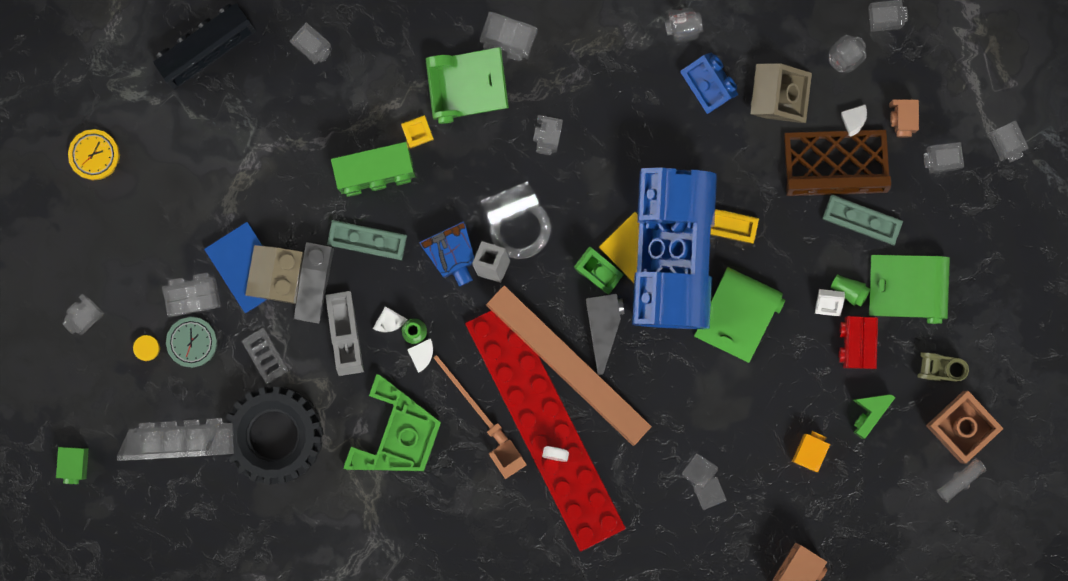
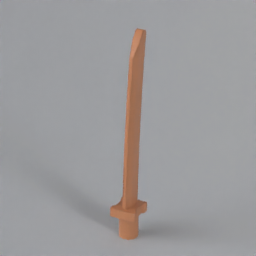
M437 355L433 358L488 425L490 430L487 433L491 437L493 436L500 445L505 443L508 438L501 431L502 427L498 423L495 426L491 423Z

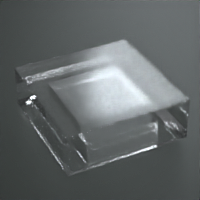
M696 454L683 471L682 476L704 490L718 471V467Z
M717 477L693 486L702 510L727 501Z

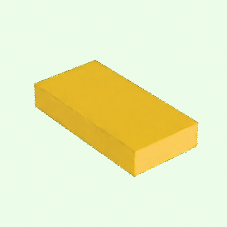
M715 209V226L711 227L710 235L754 244L759 218Z

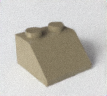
M756 64L751 115L766 119L806 123L812 73L783 64Z
M254 245L245 296L296 304L304 253L276 247Z

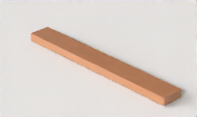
M503 286L486 304L631 445H636L652 427L507 287Z

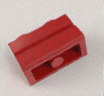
M847 316L845 317V322H840V337H844V347L839 348V363H843V368L877 369V317Z

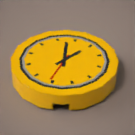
M92 129L85 130L76 135L70 143L68 158L72 169L78 175L89 180H100L113 173L119 162L120 153L114 138L104 131Z

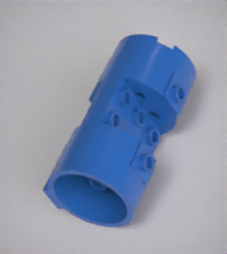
M641 168L637 218L639 223L638 260L634 279L632 325L676 329H710L712 277L709 276L711 227L715 226L716 173L700 170Z

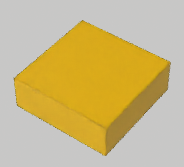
M425 115L401 124L410 149L434 140Z

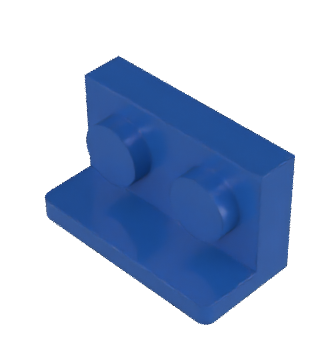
M712 53L703 55L680 71L707 114L738 96L734 80L729 76L727 77L722 69L723 64L721 60Z

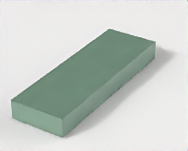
M834 195L830 196L822 217L825 221L891 245H895L903 223L902 220Z
M332 220L327 245L402 260L407 235Z

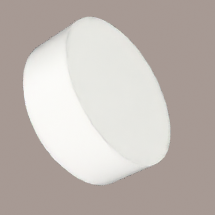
M546 446L544 447L542 457L567 462L569 452L565 449Z

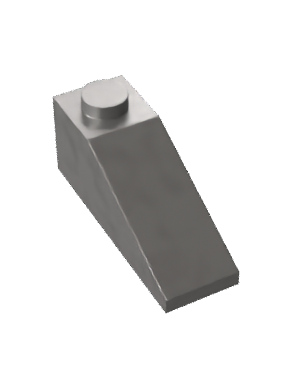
M306 242L294 319L320 323L334 252L332 247Z
M617 294L586 299L598 375L604 373L621 320L620 314H625L623 300L617 299Z

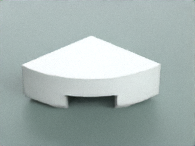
M866 105L841 112V117L850 137L857 134L867 119Z
M385 307L373 329L380 332H392L401 328L408 319Z
M431 339L408 349L418 373L423 371L431 361L433 355Z

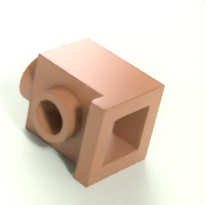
M892 100L889 103V107L895 108V111H891V127H895L897 137H912V133H916L919 130V100Z

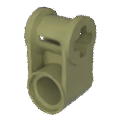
M920 353L922 366L921 373L918 374L917 378L957 382L964 380L968 376L969 366L963 359L945 357L944 355L933 353ZM953 363H958L962 367V374L959 377H953L950 373V366Z

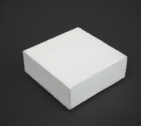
M819 289L815 314L841 316L845 293Z

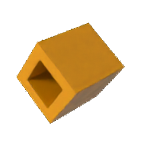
M813 431L811 435L804 434L792 462L818 472L830 444L824 442L826 437Z

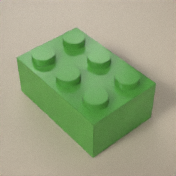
M407 142L331 159L337 189L341 194L345 193L347 197L361 194V189L370 188L372 191L387 188V183L395 182L396 185L407 184L411 182V178L416 177Z

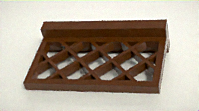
M860 130L851 137L848 131L784 134L787 196L888 193L890 190L891 176H889L886 130ZM869 137L881 138V147L876 152L865 144ZM844 138H852L858 144L850 153L839 145ZM800 139L807 147L798 155L791 149L790 140ZM819 139H826L832 144V147L825 154L814 146ZM835 147L846 156L838 166L827 157ZM860 147L871 155L864 165L852 156ZM809 149H812L821 157L813 167L802 158ZM791 155L795 158L793 162L791 161ZM875 159L882 165L883 174H872L866 167ZM823 160L834 169L829 176H822L815 170ZM848 160L859 168L854 175H847L840 169ZM798 161L809 170L804 176L792 177V167Z

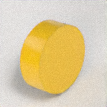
M144 335L134 342L133 351L140 360L151 361L158 356L160 345L154 337Z

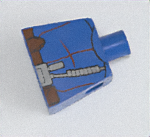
M464 222L420 242L422 248L443 278L453 274L459 287L473 281L467 267L472 265L474 254Z

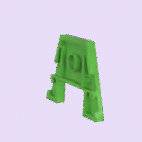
M377 374L369 396L394 406L376 455L351 447L343 469L424 471L441 422L389 381Z

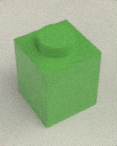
M58 447L56 478H63V483L79 484V480L86 479L89 448Z

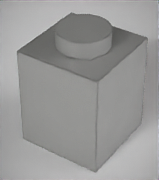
M482 241L472 264L478 276L501 283L510 259L505 248Z

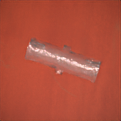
M975 458L962 471H956L953 474L954 477L938 489L937 492L948 503L963 489L967 490L970 488V483L987 470L982 462Z

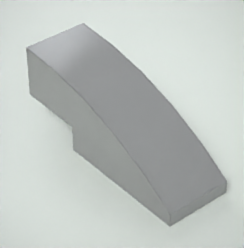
M351 291L326 295L337 373L339 376L364 372Z

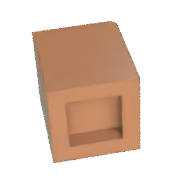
M511 440L506 441L488 453L505 479L527 465Z

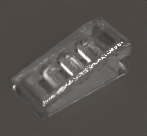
M264 328L242 340L266 384H270L290 372ZM261 337L264 338L265 341L255 348L251 347L250 344ZM268 346L269 351L259 357L256 355V352ZM273 354L275 359L262 365L261 361ZM278 363L280 367L268 374L266 370Z

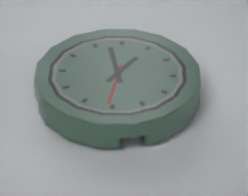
M187 317L180 319L172 325L167 333L166 347L168 354L173 361L181 366L191 368L203 366L212 359L216 352V332L208 322L201 318Z

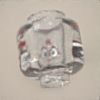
M693 8L671 11L669 20L665 21L667 36L672 35L675 42L697 39L699 33L703 32L700 12L696 13Z
M851 35L841 37L829 50L831 66L838 72L850 73L854 71L867 57L864 41L859 37Z

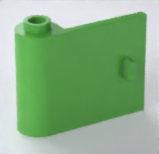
M500 47L455 56L438 55L426 58L432 116L434 120H438L439 124L454 122L453 118L509 108Z
M871 255L869 316L926 318L929 324H942V319H948L950 257Z
M727 267L711 300L710 329H697L694 337L750 363L774 312L780 313L785 303V299L782 298L783 293Z

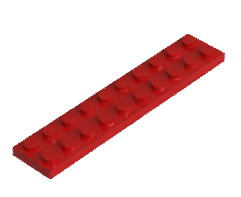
M492 310L465 323L579 551L581 552L625 530L626 528L538 354ZM550 446L567 450L569 452L568 461L562 462L542 457L544 447Z

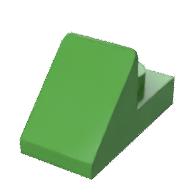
M588 247L574 266L579 274L589 279L608 295L624 275L591 247Z
M883 395L853 400L868 411L867 415L862 413L854 424L857 428L853 433L861 439H865L895 397L893 395Z

